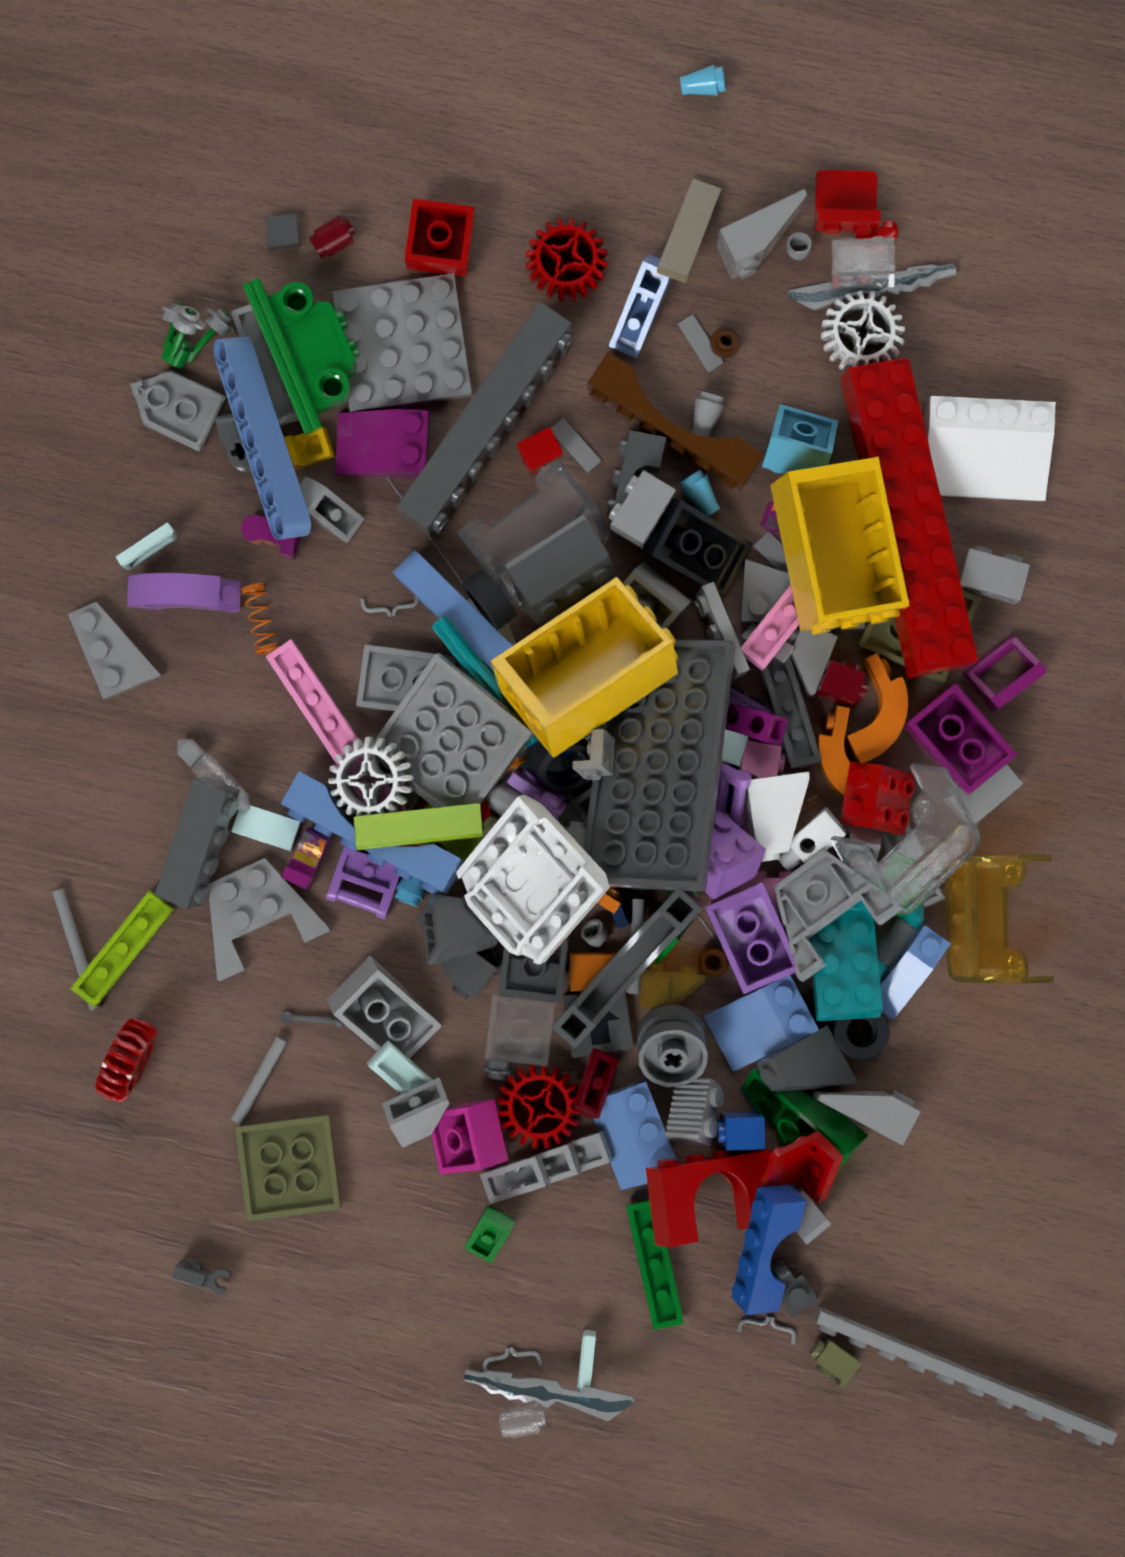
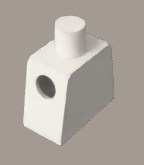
M825 807L793 835L789 852H783L778 860L790 872L803 861L805 864L823 849L827 851L846 835V829L831 811ZM806 838H810L815 842L811 849H806L802 846V842Z

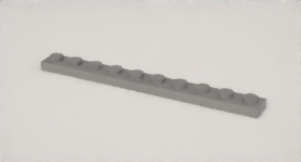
M817 1306L813 1318L819 1324L818 1329L826 1334L836 1336L837 1332L848 1336V1342L865 1349L868 1344L877 1348V1354L895 1361L897 1356L907 1360L906 1365L916 1371L924 1373L925 1369L936 1372V1378L945 1383L954 1385V1382L958 1381L965 1384V1390L974 1395L983 1397L984 1393L996 1397L995 1402L1001 1406L1013 1409L1014 1405L1025 1409L1024 1414L1035 1420L1042 1421L1043 1417L1055 1421L1053 1426L1071 1434L1073 1429L1084 1433L1083 1438L1093 1444L1101 1446L1102 1442L1113 1445L1117 1433L1106 1424Z

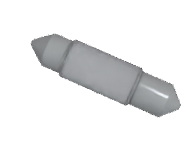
M179 739L177 741V755L191 768V771L198 778L208 776L240 790L237 798L239 801L237 810L248 811L250 809L248 793L210 753H206L193 739Z

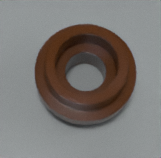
M722 327L713 332L709 344L716 356L731 358L738 352L741 341L739 335L733 329ZM721 338L729 339L731 345H723Z
M713 945L704 948L700 952L698 966L705 975L717 977L727 970L729 960L723 948ZM716 955L719 958V964L716 967L708 965L707 959L709 956Z

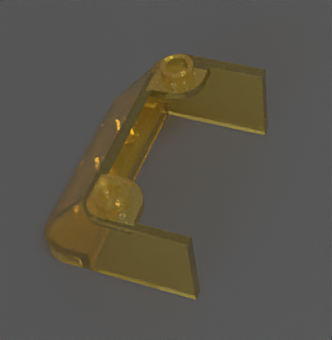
M1051 855L953 857L947 862L945 867L946 940L951 944L946 950L947 971L952 980L968 983L1008 984L1054 982V976L1029 975L1026 956L1019 950H1008L1007 887H1018L1024 882L1026 862L1051 861Z

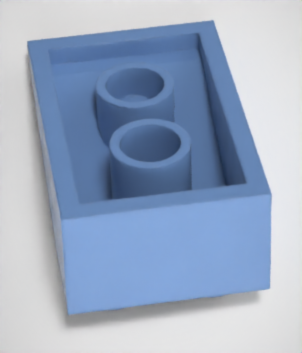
M790 975L752 990L704 1015L732 1072L792 1045L819 1030Z

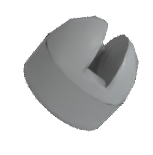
M798 232L792 234L788 238L786 246L789 257L794 260L805 259L811 251L812 242L805 233Z
M599 919L588 921L581 930L582 938L593 947L602 946L601 944L608 940L609 933L607 927Z

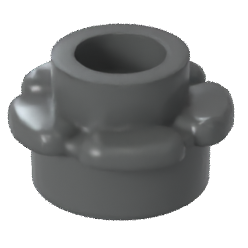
M487 1057V1065L483 1066V1070L489 1072V1078L506 1080L507 1075L513 1074V1069L511 1068L512 1060L503 1057Z

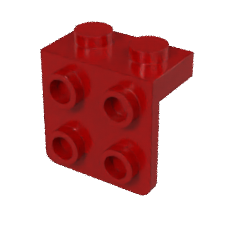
M819 170L815 177L814 232H823L830 235L841 232L870 235L876 232L881 219V210H877L878 176L876 172Z
M850 762L840 824L903 835L909 823L908 811L910 799L914 792L913 775L884 765Z
M819 1131L806 1137L801 1136L794 1143L785 1147H778L771 1152L768 1157L769 1163L766 1171L760 1179V1187L793 1185L797 1183L819 1204L827 1199L844 1156Z

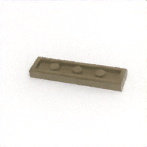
M696 179L692 180L656 273L686 283L722 188Z

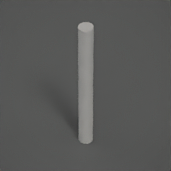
M56 890L52 894L80 977L89 964L65 890ZM101 1002L98 1004L96 1008H94L88 1003L90 1011L102 1007Z

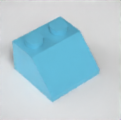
M779 404L762 467L770 469L775 473L786 474L789 471L828 465L839 421Z

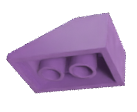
M764 882L705 907L743 994L796 973L794 957L790 953L788 945L789 938L786 927L783 925L780 911Z

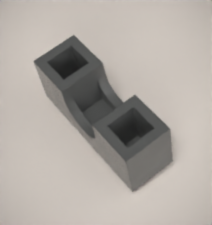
M629 430L628 439H621L618 456L624 457L622 469H615L612 486L618 487L616 499L609 498L606 517H609L617 502L624 503L628 496L625 489L634 475L636 476L643 470L659 473L666 437Z

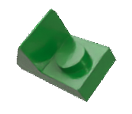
M487 1206L466 1242L464 1249L492 1263L516 1222L491 1206Z

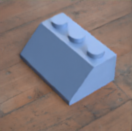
M642 1079L607 1094L600 1118L594 1119L598 1132L602 1130L604 1132L613 1157V1161L610 1163L620 1189L623 1190L647 1184L646 1168L657 1166V1160L676 1157L669 1139L665 1136L666 1131L646 1080Z

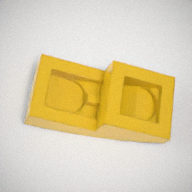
M323 426L306 435L302 433L297 436L288 435L284 437L294 470L335 457L327 429Z

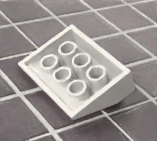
M930 396L925 403L924 426L940 496L1045 501L1054 439L1056 402Z

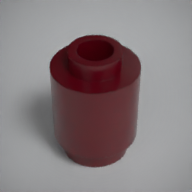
M337 215L314 229V234L308 238L322 259L327 255L331 257L354 243L351 236L356 234L347 217L341 220Z

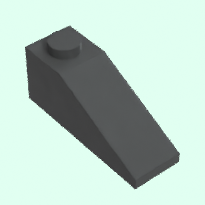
M420 913L416 919L423 930L422 913ZM477 952L440 963L448 980L454 984L451 989L466 1000L469 996L475 999L497 969L494 964Z

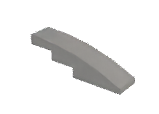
M602 1130L480 1174L489 1202L493 1204L578 1175L582 1171L613 1161V1157Z

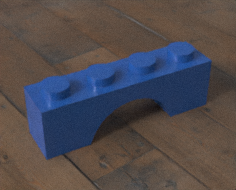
M791 1185L757 1187L731 1296L746 1315L778 1312L780 1310L786 1284L770 1268V1261L777 1245L786 1236L800 1229L806 1200Z

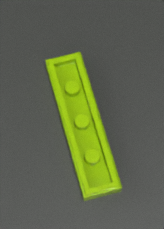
M480 803L354 817L357 850L483 837Z
M149 890L70 989L96 1008L175 909Z

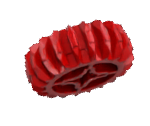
M573 217L569 219V225H563V219L558 218L557 227L555 228L552 223L547 222L545 224L547 232L545 233L543 230L537 229L536 236L539 240L530 239L529 246L532 250L525 252V257L531 260L525 264L526 270L533 271L529 275L530 281H539L536 286L539 292L548 287L546 293L548 298H552L554 293L557 292L560 302L564 301V294H570V300L572 302L576 301V292H580L581 296L586 298L588 296L586 287L596 291L598 284L595 280L603 281L605 278V274L601 271L608 268V262L603 260L608 256V250L601 248L604 245V239H594L597 234L595 228L586 232L587 223L585 221H582L579 227H576ZM569 239L567 244L563 246H557L554 244L549 246L551 243L557 240ZM580 243L589 250L592 257L591 265L585 263V259L578 255ZM572 251V263L570 264L568 261V264H564L561 269V257L565 258V255H570ZM542 255L549 257V261L555 264V274L553 277L544 270L541 263ZM582 273L585 274L577 280L564 281L569 274H578L580 276Z
M135 1018L127 1020L122 1025L121 1030L118 1031L117 1036L107 1051L99 1070V1075L96 1078V1092L103 1095V1098L121 1103L131 1095L154 1050L157 1038L155 1027L144 1020Z
M531 1063L529 1064L530 1074L528 1075L520 1067L517 1069L521 1077L519 1080L512 1075H509L507 1078L513 1087L510 1088L505 1085L501 1087V1091L508 1094V1098L499 1097L497 1103L507 1105V1108L499 1110L498 1116L508 1115L509 1119L502 1123V1127L508 1128L511 1125L515 1127L509 1134L511 1138L516 1137L519 1132L523 1134L520 1139L521 1145H525L527 1138L530 1137L533 1138L532 1148H537L538 1139H543L545 1148H549V1137L552 1136L555 1142L560 1144L562 1143L561 1136L559 1135L560 1131L567 1136L572 1134L570 1128L566 1126L567 1123L577 1126L579 1123L576 1118L571 1117L572 1113L580 1114L572 1106L577 1094L572 1096L570 1092L577 1088V1084L572 1083L569 1086L564 1084L570 1078L568 1073H565L561 1079L556 1077L560 1069L558 1066H555L552 1074L546 1073L547 1063H542L541 1072H536L535 1064ZM530 1081H546L541 1091L537 1094L519 1091L524 1084ZM554 1085L562 1091L565 1097V1112L558 1109L550 1101V1094ZM547 1091L545 1106L549 1110L547 1109L545 1112L542 1110L532 1120L535 1106L531 1104V1101L536 1099L538 1102V1098H542L544 1092ZM514 1099L520 1101L529 1110L530 1115L525 1126L515 1115ZM543 1117L560 1120L551 1129L544 1131L534 1130L537 1122Z

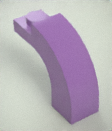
M147 573L128 576L127 607L149 610L194 608L230 613L240 612L241 581L220 579V576L185 573Z

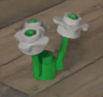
M170 302L169 308L162 306V310H164L162 320L171 323L167 338L162 346L165 349L161 358L178 368H183L186 361L193 363L198 352L216 332L222 337L229 331L236 332L231 326L233 319L230 317L229 312H224L220 308L216 312L208 307L207 311L210 315L205 321L211 328L190 350L191 344L183 339L185 334L193 335L197 329L203 330L206 326L200 320L199 312L194 308L182 306L181 302L176 304ZM176 329L179 330L177 336H175Z

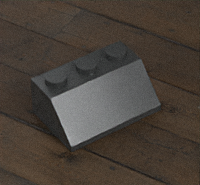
M584 515L573 520L505 565L519 603L538 625L554 617L559 611L580 600L585 594L597 586L606 583L611 577L616 575L609 554Z

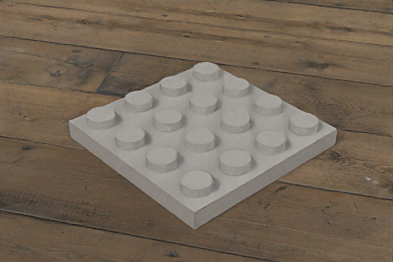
M454 274L332 291L335 312L341 310L348 325V328L343 330L347 341L354 339L360 354L359 357L355 358L357 370L352 377L348 378L350 384V397L348 399L350 412L384 410L472 397Z
M436 653L378 734L374 744L378 738H384L385 748L390 743L396 744L394 755L402 751L405 753L400 763L409 762L411 767L405 769L404 773L405 775H413V780L405 781V784L410 786L414 792L434 808L480 803V806H482L534 733L520 717L441 653ZM375 755V759L392 773L387 762Z

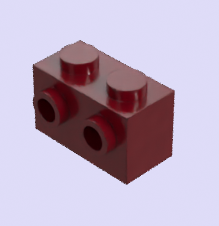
M830 660L826 665L814 696L849 708L855 703L858 704L859 700L862 701L869 684L864 682L866 673L861 672V666L853 662L843 660L842 663Z

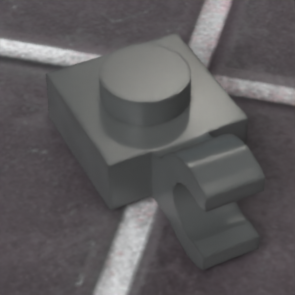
M782 1258L771 1264L776 1274L786 1284L782 1302L792 1318L819 1302L802 1272L792 1276Z
M186 1259L185 1262L180 1261L175 1266L172 1275L173 1279L200 1288L203 1286L207 1287L217 1294H224L227 1289L224 1286L218 1285L217 1277L224 1276L229 1278L232 1274L226 1268H219L214 1272H210V1270L203 1268V1263L192 1259Z

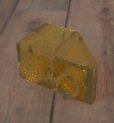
M650 964L649 969H645L641 974L639 1008L655 1009L663 1005H678L705 982L706 975L698 974L699 968L680 966V972L667 971L668 965Z

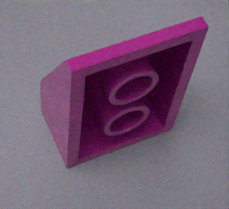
M391 409L338 413L335 475L416 479L429 459L431 419L429 411Z
M956 683L907 722L904 727L921 749L968 796L1017 756L1014 750Z

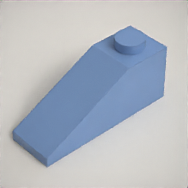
M650 254L641 264L609 344V347L636 359L672 278L656 273L661 259Z
M921 925L918 930H915L880 982L882 1012L892 1020L895 1019L929 976L951 944L925 925Z

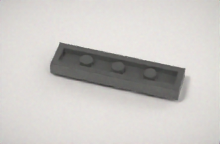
M789 656L783 663L773 657L765 669L760 670L772 713L789 719L782 742L789 770L792 771L819 764L822 761L791 658Z

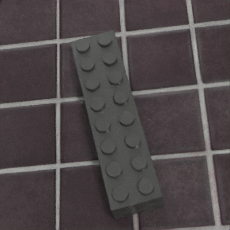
M542 302L538 303L396 507L402 519L430 538L435 533L440 535L450 520L447 518L449 512L453 507L458 509L467 496L465 490L470 482L475 484L485 470L482 466L488 456L492 459L495 457L502 446L500 440L506 431L511 433L518 424L520 410L523 406L528 408L537 396L535 390L541 381L546 383L554 372L555 367L553 364L557 357L563 358L569 351L573 343L570 341L573 336L571 334L570 321Z

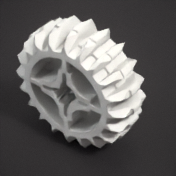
M858 291L856 300L848 293L844 297L845 303L837 299L834 303L836 310H827L826 315L829 319L823 320L821 326L828 331L821 333V339L830 342H827L823 349L825 352L834 350L829 360L834 362L840 358L842 360L839 365L840 370H843L846 364L855 367L891 360L890 356L896 358L900 353L896 347L902 346L904 339L898 335L904 333L905 327L896 324L902 320V315L892 316L896 306L892 304L886 308L884 306L887 300L885 296H882L879 302L874 300V291L870 292L867 299H864L863 291ZM863 311L861 319L858 321L840 322L843 317L852 312ZM873 315L881 320L885 326L886 333L883 332V329L875 326L872 320ZM866 321L864 329L867 330V335L860 345L861 337L858 336L860 333L858 331ZM839 333L842 334V337L852 342V352L843 345ZM886 344L877 353L862 355L867 345Z
M366 737L364 744L360 739L353 740V748L349 745L343 746L342 749L346 756L336 754L334 757L340 766L333 765L329 768L331 772L337 773V777L328 779L329 784L337 783L338 788L332 790L331 795H341L342 797L338 800L337 806L342 807L348 804L346 809L348 816L355 813L356 810V816L389 813L388 810L391 813L399 812L396 802L401 805L407 803V799L401 793L412 792V788L406 786L405 781L413 780V775H405L404 770L409 769L411 764L409 762L400 763L405 753L402 751L394 755L396 744L390 743L385 748L384 738H378L375 744L372 737ZM364 754L365 761L362 762L360 772L357 775H349L355 760ZM375 755L387 762L392 773H385L380 769L378 760H375ZM367 775L384 778V780L376 781L373 784L366 782V780L359 781L358 779L365 778ZM393 783L389 796L377 805V797H380L382 786ZM350 785L357 786L362 790L363 799H366L367 803L362 802L354 795Z

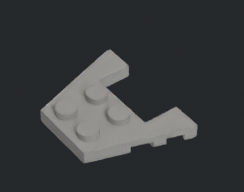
M825 849L774 886L782 922L786 927L789 938L790 953L793 955L796 965V976L802 982L826 966L809 938L856 903L862 901L880 926L904 909L899 902Z
M266 858L208 884L216 973L219 982L246 970L233 941L238 937L289 914H292L304 943L331 931L325 921L316 914L313 908L304 901L287 880L281 878L282 875Z

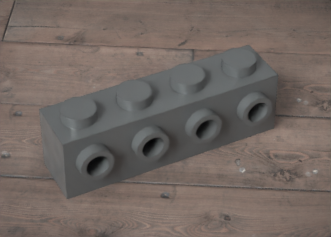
M208 776L193 780L155 892L156 896L184 909L198 907L204 903L209 893V887L207 886L210 877L214 874L219 864V859L217 858L219 850L229 835L227 827L230 818L234 816L238 809L239 801L237 798L240 790Z

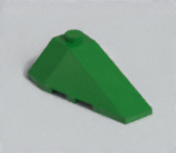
M757 1067L752 1070L740 1088L756 1111L764 1116V1120H769L778 1132L775 1137L781 1145L784 1143L789 1145L801 1136L806 1137L819 1131L844 1156L837 1174L868 1137L862 1129L843 1113L800 1090L771 1092L768 1085L763 1082L760 1070Z

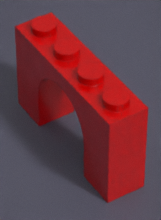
M725 1148L712 1151L713 1156L704 1157V1153L685 1155V1161L676 1162V1158L657 1160V1166L646 1168L655 1245L671 1248L698 1242L694 1209L695 1196L700 1184L714 1173L721 1174L730 1184L734 1197L737 1229L747 1230L752 1212V1203L755 1200L757 1187H760V1179L769 1163L768 1157L771 1154V1149L740 1150L736 1152H731V1150H726Z

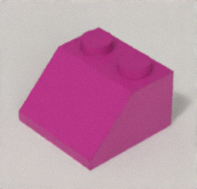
M495 1099L446 1108L431 1134L440 1175L482 1170L508 1161Z

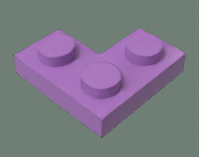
M519 766L507 781L508 784L521 793L540 802L556 820L571 802L565 798V793L546 789L540 782L536 772L527 767L523 769Z

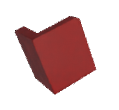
M550 427L517 443V450L530 476L541 472L542 466L563 455Z

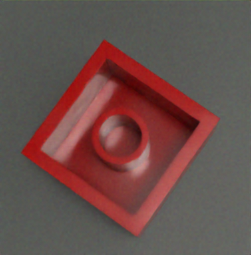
M413 198L404 258L407 270L468 277L476 221L475 207Z

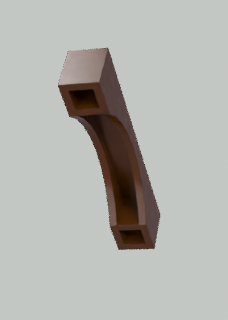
M609 352L587 382V390L590 391L589 395L595 401L602 405H605L606 402L616 408L615 413L624 420L630 422L633 419L641 424V430L644 433L666 437L668 442L666 446L671 451L680 456L685 453L694 459L692 463L697 468L706 473L711 470L720 476L718 480L723 485L732 490L735 487L742 490L764 455L739 437H705L674 425L662 416L646 398L638 383L634 368Z

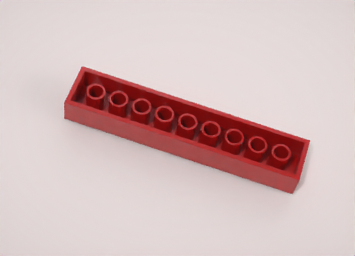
M909 357L849 367L841 376L840 381L858 460L879 457L910 605L899 611L900 616L894 617L907 677L909 679L968 667L977 662L978 657Z

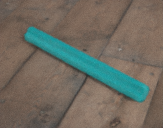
M446 616L438 619L432 625V629L470 677L520 717L500 693L494 675ZM533 734L526 746H531L538 741V738Z

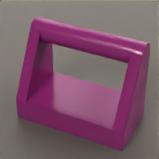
M1011 635L963 673L988 707L994 712L1048 671L1014 635ZM1014 649L1029 669L998 693L994 694L978 676Z

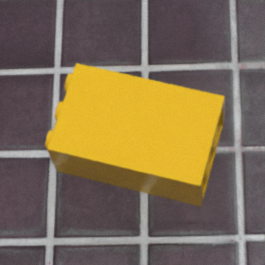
M879 457L789 471L770 485L800 632L811 630L812 635L830 632V629L838 628L840 625L842 630L859 627L860 624L866 622L879 624L889 621L890 618L900 616L899 611L910 606Z
M615 577L492 659L491 665L500 693L554 758L590 734L592 730L599 728L677 675L676 660H678V655L674 650L676 641L666 627L661 629L656 623L657 619L648 606H641L633 588L629 584L624 586Z

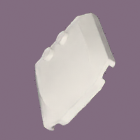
M525 794L515 799L456 872L458 879H463L467 894L464 897L468 907L508 952L517 956L522 954L534 960L533 963L538 965L548 960L610 888L606 873L540 802Z

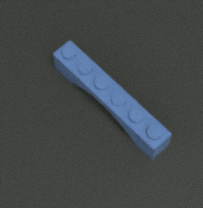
M298 771L281 802L283 806L289 808L287 815L302 823L306 818L315 822L316 824L313 829L328 837L331 836L332 832L342 837L340 844L357 852L354 824L346 816L343 809L337 806L336 796L331 795L333 789ZM435 844L419 847L391 846L364 849L369 852L367 858L381 866H384L385 862L396 867L394 870L395 874L408 881H411L414 876L423 881L421 888L437 895L440 891L449 895L458 878L456 872L465 862V860Z

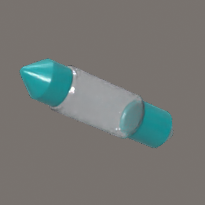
M922 904L909 907L903 917H897L877 944L880 980L888 969L893 967L924 922V906Z

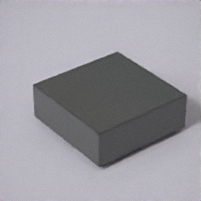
M296 213L265 217L270 250L301 247Z

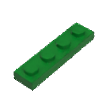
M650 1200L625 1204L653 1331L684 1324L668 1249L664 1246L655 1245Z

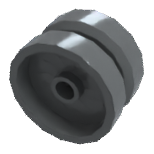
M663 1005L651 1010L641 1019L637 1028L638 1060L645 1077L653 1083L664 1087H681L692 1083L703 1074L708 1064V1050L705 1026L700 1016L691 1009L680 1005Z

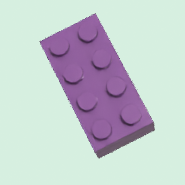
M717 808L715 811L706 893L713 899L756 877L766 851L752 836Z

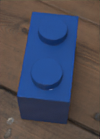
M757 1111L720 1112V1120H717L718 1132L715 1138L718 1139V1142H721L726 1150L765 1149V1122L763 1115Z

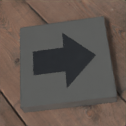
M580 993L563 995L564 1009H566ZM625 993L576 1049L570 1045L572 1058L590 1056L593 1048H597L605 1053L634 1049Z

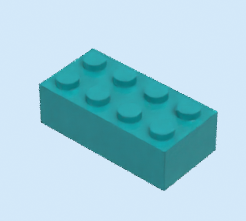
M859 901L809 938L826 964L825 967L812 975L816 1021L878 1018L883 1010L874 918L863 902Z

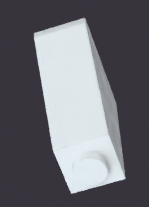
M809 772L753 779L750 786L746 789L744 809L748 834L766 849L762 862L780 859L779 853L789 852L810 779Z

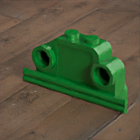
M260 278L243 284L245 293L304 434L306 435L322 428L318 415L342 406L348 401L350 397L348 378L355 374L357 370L355 358L360 356L354 339L347 341L343 332L344 329L348 328L342 311L335 312L333 306L325 301L314 303L311 290L301 282L288 283L281 291L267 296Z

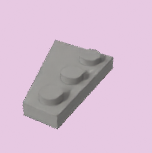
M92 603L68 614L104 700L162 677L161 673L149 662L99 603Z

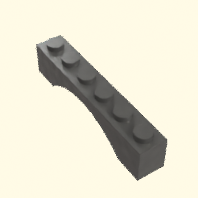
M673 890L555 1020L551 1028L576 1049L642 972L703 909L704 902L692 891Z

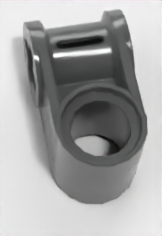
M232 412L215 417L218 433L229 461L240 472L251 471L246 453L244 454L245 459L239 460L238 458L240 457V451L244 450Z

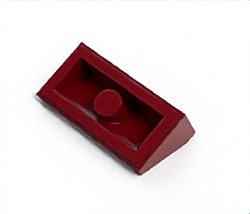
M597 1048L592 1049L573 1105L582 1116L594 1119L600 1118L619 1061Z

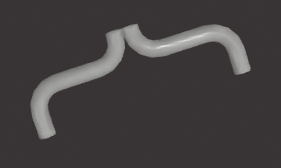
M415 596L413 603L397 605L391 613L386 607L369 609L366 607L365 599H360L362 609L365 612H386L388 617L397 616L398 610L412 608L419 603V599Z
M766 1316L763 1321L744 1318L738 1324L737 1332H742V1327L745 1323L763 1326L770 1321L773 1328L791 1333V1344L795 1345L796 1332L790 1327L777 1325L774 1317Z
M514 1347L505 1348L503 1355L486 1358L483 1361L482 1370L486 1372L489 1362L504 1360L510 1353L515 1357L535 1356L538 1366L542 1365V1360L536 1351L517 1353Z

